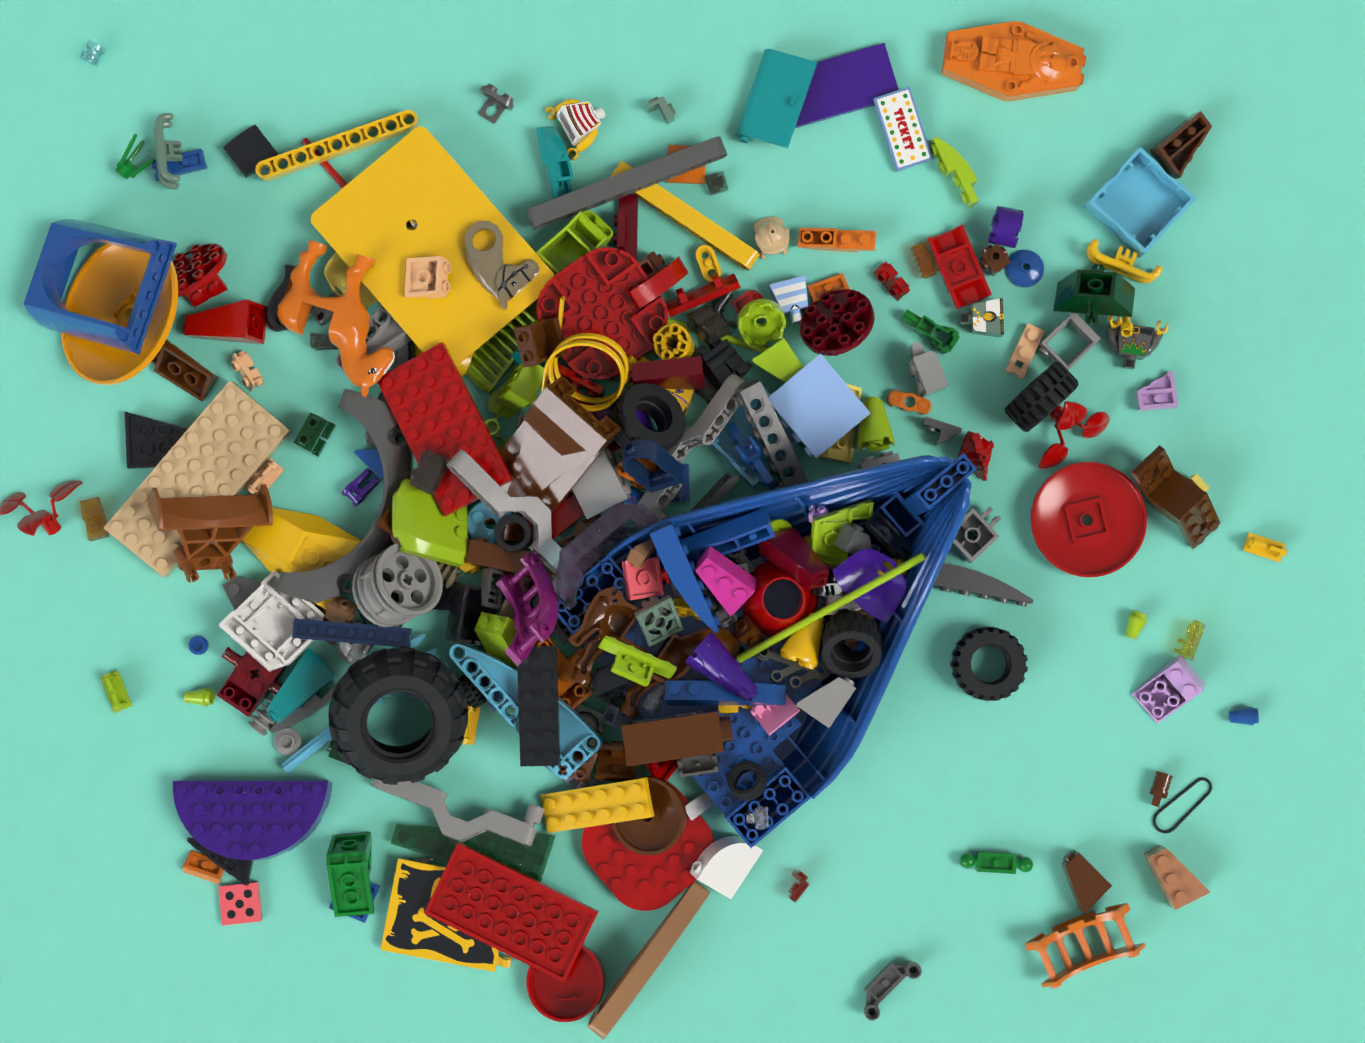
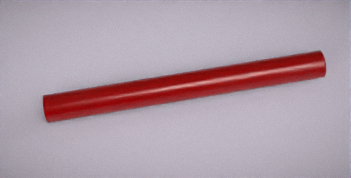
M308 138L303 139L301 142L304 146L311 144ZM318 150L315 151L316 156L322 155ZM328 161L320 163L341 188L347 185V182Z

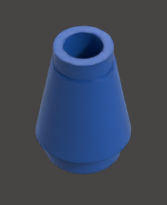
M1250 706L1229 711L1230 723L1246 725L1259 723L1258 709Z

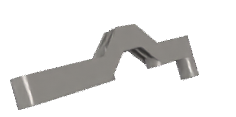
M735 374L730 375L696 423L684 430L681 440L668 453L679 463H682L691 449L701 445L712 444L740 406L735 398L737 395L735 389L748 382ZM682 483L652 493L647 490L636 505L635 514L646 523H649V525L668 518L663 512L682 487Z
M459 450L446 464L447 467L496 516L502 518L506 512H520L532 524L533 544L529 548L555 574L551 581L556 597L561 595L567 589L566 584H571L582 572V569L552 539L551 510L538 497H510L466 452Z
M373 779L371 784L372 787L431 809L442 834L460 842L489 831L531 847L537 832L534 826L535 824L540 825L545 809L529 804L523 820L520 821L486 808L482 816L467 822L450 815L445 803L448 794L419 782L411 783V781L390 785L384 784L381 780Z

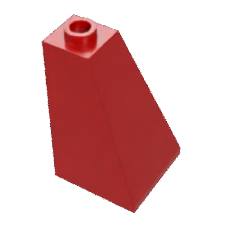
M242 300L188 315L183 326L184 335L196 339L264 345L267 306L251 300Z

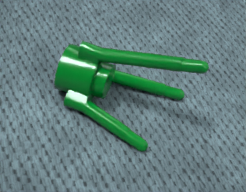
M137 134L133 135L121 160L116 165V172L125 179H129L130 176L134 179L139 172L155 161L152 158L134 170L136 166L132 163V160L145 143L143 140L130 157L126 159L137 138Z

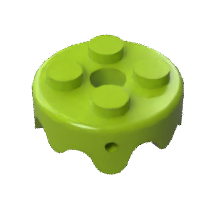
M757 299L747 303L741 309L737 324L739 332L747 345L757 344L764 347L772 340L776 342L781 341L786 326V319L782 308L776 302L768 299ZM759 318L766 319V321L762 324H758L756 322Z

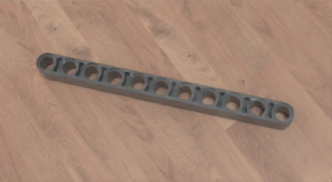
M714 137L531 207L526 213L533 230L540 229L577 215L580 211L590 210L723 159L728 154L721 137Z

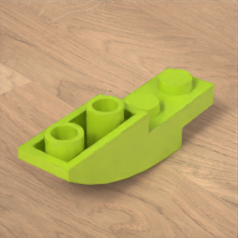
M938 137L933 138L930 150L939 160L938 167L941 173H945L946 177L953 174L954 184L962 192L960 195L963 203L967 204L969 208L975 206L979 200L972 187L978 181L974 172L952 146Z

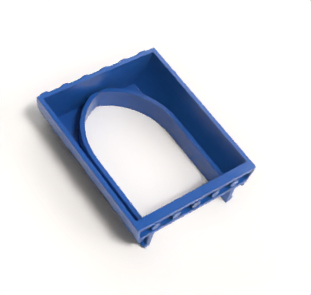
M65 219L52 222L23 304L29 314L47 329L140 354L177 243L80 220ZM101 242L151 254L126 328L70 312L62 303L61 299L78 249L81 246Z

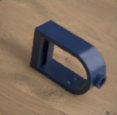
M634 439L625 444L622 468L650 493L683 483L684 466L658 443L647 439ZM636 458L649 459L661 469L651 472Z

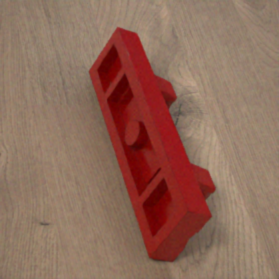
M718 272L712 274V283L686 294L682 287L675 290L678 297L665 302L669 316H675L741 288L735 274L733 273L721 279Z

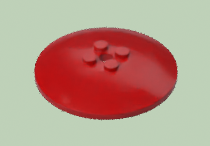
M1081 462L1068 465L1056 471L1041 485L1032 504L1030 522L1032 535L1038 549L1053 566L1070 575L1088 578L1111 574L1130 562L1143 543L1147 528V513L1139 490L1125 474L1105 464ZM1084 515L1091 517L1092 521L1089 526L1082 523Z

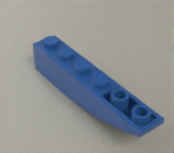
M762 508L680 541L681 543L685 542L687 545L689 561H698V558L709 546L722 555H726L773 538L775 534L771 519L765 508ZM655 549V552H656L657 556H658L659 559H660V556H659L657 550Z
M672 521L650 529L651 539L676 589L698 617L715 633L719 632L718 625L721 624L718 615L713 614L710 609L713 607L710 597H705L702 591L705 589L702 579H697L695 575L696 566L694 561H689L687 557L689 550L686 543H681L679 539L681 532L678 525H673Z

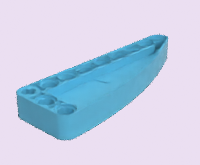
M462 643L453 645L449 650L451 659L519 734L517 668L469 645ZM458 647H461L464 651V655L461 658L456 655ZM470 662L476 663L477 669L475 672L469 670ZM484 676H487L490 680L488 687L482 685L481 680ZM496 691L502 692L503 699L501 701L495 699L494 694ZM559 697L561 765H566L568 768L566 769L567 773L560 771L562 769L560 765L548 766V768L558 778L565 779L572 775L601 748L603 740L598 732L581 715ZM509 705L514 706L516 709L514 716L509 715L507 712ZM593 737L597 740L598 745L596 748L589 746V738ZM575 751L582 752V761H577L574 758Z

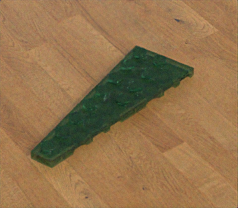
M397 824L390 844L449 862L457 843L460 842L541 882L556 835L536 833L532 845L529 847L489 831L460 842L444 836L440 827Z

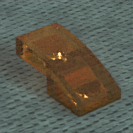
M100 498L80 501L82 519L86 523L88 540L95 541L109 537V532L104 529L107 522Z

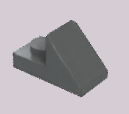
M929 417L923 418L921 424L928 432H939L935 446L962 431L960 427Z

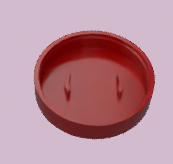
M582 945L565 983L529 966L526 978L527 992L533 1006L543 1016L557 1022L576 1021L591 1013L600 1003L606 986L605 970L595 952L589 947Z

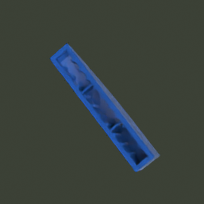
M665 681V701L668 705L786 706V685L754 683L758 687L756 689L758 694L751 702L749 700L745 702L736 694L729 692L713 681Z

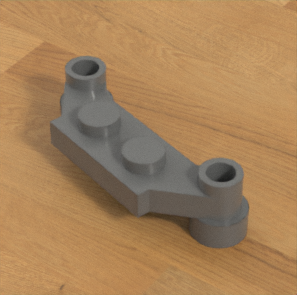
M891 961L864 988L867 992L864 1008L865 1017L871 1021L878 1019L880 1016L878 1004L906 976L911 979L920 977L922 973L920 965L916 962L894 964ZM912 966L915 967L914 971H910ZM870 1008H874L873 1012H868Z

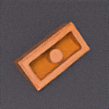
M190 850L183 865L184 873L216 884H220L225 871L207 858L206 855Z

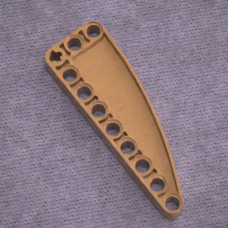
M694 881L688 887L593 1012L587 1026L602 1039H605L681 936L710 894V891L697 881Z

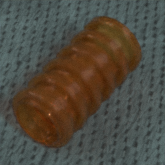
M920 242L910 248L914 252L912 254L913 257H916L915 262H918L917 267H920L919 272L922 273V279L932 277L938 272L934 269L936 267L935 264H932L933 259H930L931 254L927 252L929 249L925 247L927 245L926 242Z

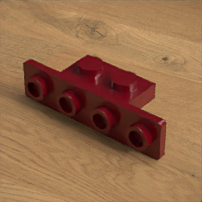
M626 195L619 198L618 215H614V226H617V234H614V245H617V249L627 252L637 260L638 195Z

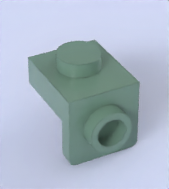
M663 96L660 98L655 97L648 102V113L659 108L667 124L674 121V114L676 112L672 104H667Z

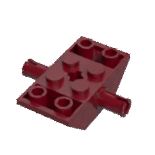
M228 647L224 651L226 653H223L221 657L232 663L235 669L217 696L250 717L271 691L277 694L283 685L279 682V678L288 665L268 671L247 651L241 656ZM255 670H259L258 674L260 677H254Z

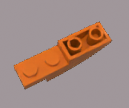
M799 228L798 248L835 252L876 251L877 232L837 230V228Z

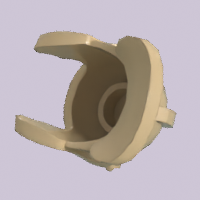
M766 217L754 224V238L762 259H767L766 254L774 255L783 251L784 255L788 254L789 230L784 227V223L780 218Z

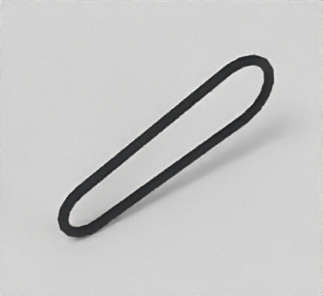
M1198 778L1159 809L1153 817V825L1156 830L1164 834L1174 831L1211 793L1212 784L1210 780ZM1204 780L1208 782V792L1173 828L1166 831L1158 828L1156 817L1160 812L1199 781Z

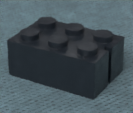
M455 582L445 634L446 640L483 646L475 632V627L481 612L495 615L496 610L482 606V586ZM488 599V602L494 603V600Z

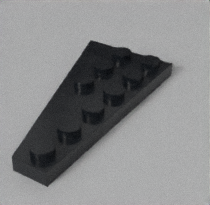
M124 411L127 469L155 468L188 429Z

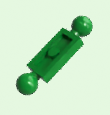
M977 851V857L970 853H964L959 860L960 865L966 869L976 865L977 872L1016 874V868H1019L1022 872H1029L1033 868V862L1029 857H1022L1017 860V854Z

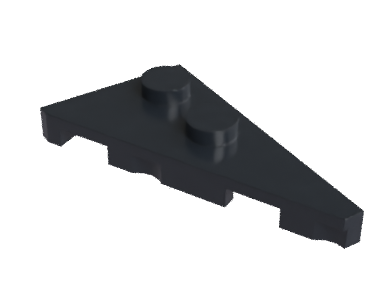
M188 837V843L195 849L202 852L207 858L219 867H222L243 885L249 886L253 861L221 856L208 850L194 838Z

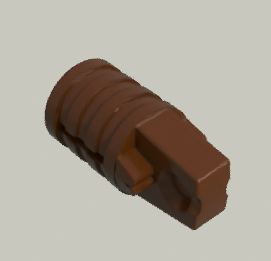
M1156 771L1153 786L1149 793L1154 795L1151 805L1159 807L1161 799H1167L1171 779H1173L1172 775Z

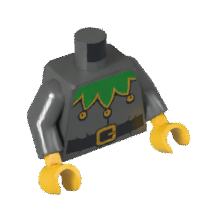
M1109 315L1108 320L1111 325L1108 327L1107 341L1111 350L1115 352V356L1124 358L1123 368L1135 369L1136 359L1142 360L1146 356H1150L1159 345L1163 334L1168 331V323H1166L1164 328H1159L1161 321H1157L1156 331L1152 327L1133 325V334L1129 337H1124L1121 335L1120 330L1122 322L1120 316H1117V320L1113 321V316Z

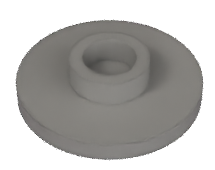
M292 728L282 729L275 736V748L283 755L295 754L302 744L300 734Z

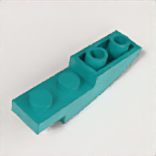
M537 127L536 131L542 164L548 168L554 199L572 192L570 180H574L573 171L564 143L555 127Z

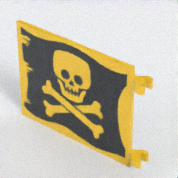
M398 858L380 950L495 972L496 965L510 968L512 957L499 956V950L424 914L446 867Z

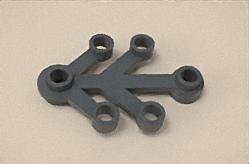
M769 647L765 649L767 651L766 655H761L760 652L755 655L756 659L760 662H766L770 659L789 665L780 671L775 670L772 672L770 678L774 683L781 682L783 678L801 669L808 671V673L800 677L794 676L790 679L789 685L792 689H798L802 684L812 679L817 681L825 680L830 672L823 661L818 660V664L813 670L806 669L797 664L798 660L794 662L780 657L779 653L771 651ZM818 667L822 668L823 673H818L816 669ZM779 674L780 679H774L773 675ZM798 680L799 685H793L792 681Z

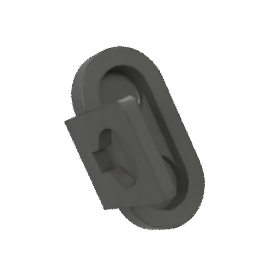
M488 83L487 86H482L479 90L488 97L479 115L495 124L504 109L509 111L513 109L514 99L506 93L503 96L496 93L498 89ZM495 103L497 105V113L494 116H488L486 114L487 108Z

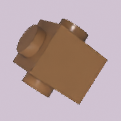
M343 596L334 598L327 604L325 618L331 622L354 623L357 618L358 606Z

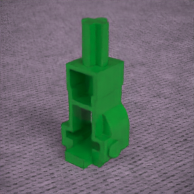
M908 309L901 318L915 327V333L930 340L931 346L943 355L951 352L960 338L958 335L959 331L956 329L939 326L927 316L923 315L921 318ZM934 330H941L946 334H951L944 347H941L943 342L932 336Z

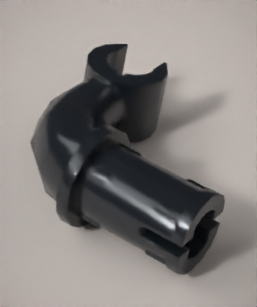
M730 292L718 297L715 302L711 303V316L714 322L722 327L727 335L733 334L729 331L728 326L737 329V324L733 321L728 322L722 314L725 311V306L733 296Z

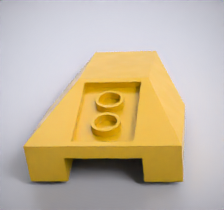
M273 507L272 526H253L242 539V542L271 573L275 570L278 574L281 572H305L325 567L347 555L362 541V539L320 516ZM333 599L315 604L326 610L327 604Z

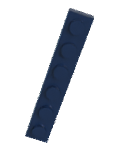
M294 618L292 638L410 647L412 629Z

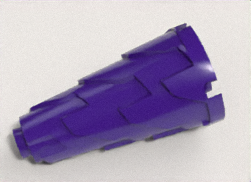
M712 632L708 634L685 661L693 669L705 675L719 686L724 687L729 692L736 694L745 702L747 700L751 702L758 694L756 691L758 687L749 679L747 673L740 667V664Z

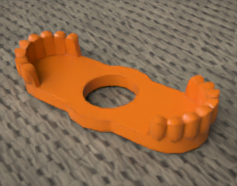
M895 390L887 395V403L891 407H900L908 412L915 411L921 413V415H926L932 408L931 402L928 399L919 397L914 393H904ZM907 397L915 399V405L911 408L907 407L904 403Z

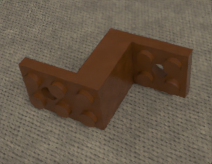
M1160 445L1132 471L1146 502L1179 526L1188 546L1192 549L1202 544L1205 538L1221 524L1208 493L1175 471L1165 449Z

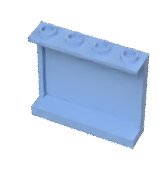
M821 353L768 397L775 412L777 411L780 414L781 418L779 420L786 428L788 426L791 427L794 431L791 435L798 443L802 441L806 445L804 450L811 458L813 456L818 458L870 414L868 409Z

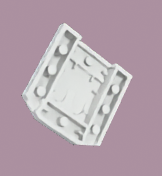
M275 570L261 582V586L235 611H232L219 623V627L268 671L291 664L314 641L292 638L294 618L319 621L324 619V614L311 602L275 591L280 576Z

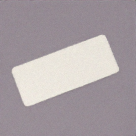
M704 792L685 806L686 813L693 820L715 803Z

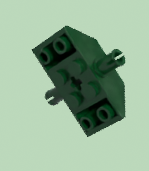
M1095 264L1092 267V271L1077 270L1057 283L1053 311L1086 314L1085 322L1089 325L1091 319L1092 325L1097 323L1098 315L1132 317L1135 288L1117 272H1104L1105 268L1101 264L1099 265V270H1097L1098 264Z

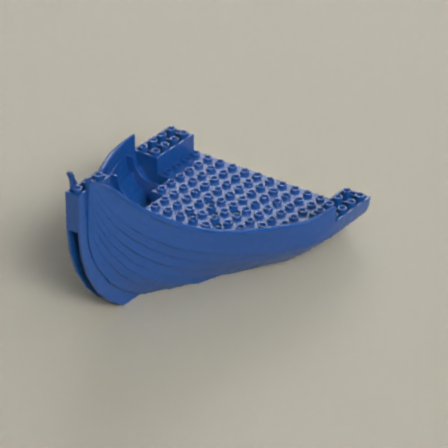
M964 453L954 460L950 457L923 455L738 498L668 517L629 536L557 597L558 617L574 635L580 629L585 612L598 592L606 588L616 587L627 601L622 561H627L632 548L651 538L649 534L650 529L672 521L673 525H678L681 532L679 539L681 540L765 508L771 521L776 519L786 520L802 537H811L812 523L809 522L808 513L813 505H815V508L825 506L828 509V513L866 500H872L874 502L872 515L879 510L908 541V547L912 553L903 561L906 562L922 552L925 554L926 560L906 570L907 574L904 576L906 580L905 593L888 622L874 617L882 632L881 663L874 672L867 676L849 678L854 682L853 687L856 689L830 728L798 707L800 711L769 736L749 711L750 709H744L742 706L738 707L739 712L719 714L718 705H668L665 701V683L651 687L640 697L638 710L644 719L717 708L719 716L729 715L733 741L723 742L724 752L717 753L719 772L694 775L692 777L721 810L727 821L746 844L752 848L810 798L814 799L830 785L859 747L970 505L969 495L971 492V482L968 477L977 468ZM868 519L852 520V525L855 523L863 527L864 530L862 532L870 536L873 550L891 559L897 558L900 560L898 556H892L863 525ZM758 543L745 548L747 551L745 555L754 567L769 561L758 553ZM740 550L732 552L731 554L734 555L735 553H740ZM654 552L650 557H658V556H657L656 552ZM660 561V567H661V569H665V568H664V565H663L662 562ZM786 579L772 582L764 592V606L773 617L780 618L790 615L796 609L799 602V594L796 587ZM666 580L662 581L664 595L656 597L660 600L669 595L673 601L674 595L671 584H666ZM707 589V590H702V591H703V593L705 594L706 592H708V591H710V590ZM819 596L817 611L826 605L824 604V596ZM650 598L628 600L627 603L640 609L642 601L646 600L648 602ZM742 607L734 613L736 618L745 616ZM693 616L679 617L684 630L676 633V635L684 636L708 626L702 620H697ZM637 619L625 635V637L654 656L666 641L664 639L649 647L646 644ZM736 622L730 624L724 629H727L731 633H734L735 631L733 629V625ZM599 630L589 636L582 645L585 647L587 640L597 636ZM766 635L767 637H766L764 640H762L761 642L765 641L766 639H768V638H770V637H772V636ZM739 640V643L745 647V651L750 649L749 646ZM782 640L770 646L773 652L781 654ZM860 640L855 649L849 648L845 642L839 648L854 652L863 650L869 645ZM820 648L819 659H818L819 661H823V660H822V649H821V648ZM604 650L595 660L601 667H608L612 665L616 655ZM755 655L742 663L736 659L753 683L786 685V694L795 705L839 677L844 678L832 673L830 670L825 680L817 681L812 679L802 684L798 689H792L789 685L790 679L794 676L800 677L808 673V671L801 669L783 678L781 682L774 683L770 678L772 672L775 670L780 671L789 665L770 659L766 662H760L756 659ZM691 667L677 681L712 680ZM818 667L816 669L818 673H823L822 668ZM779 674L773 675L774 679H780ZM793 680L792 684L797 686L799 682L798 680ZM742 761H752L758 764L767 778L766 789L762 795L751 801H743L737 798L727 784L728 773L733 766ZM753 771L744 773L737 782L738 789L744 791L751 788L757 780V774Z

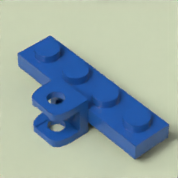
M734 422L729 424L728 428L731 432L728 435L734 444L737 441L740 444V447L738 444L734 447L745 463L750 465L754 472L758 470L761 475L758 479L764 487L768 485L771 491L778 487L760 461L759 457L763 453L751 435L748 437L749 441H747Z

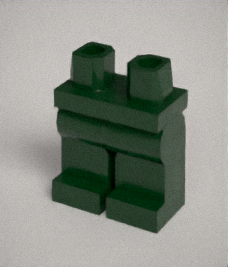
M310 412L293 443L319 457L327 443L320 439V437L322 436L328 440L336 425Z

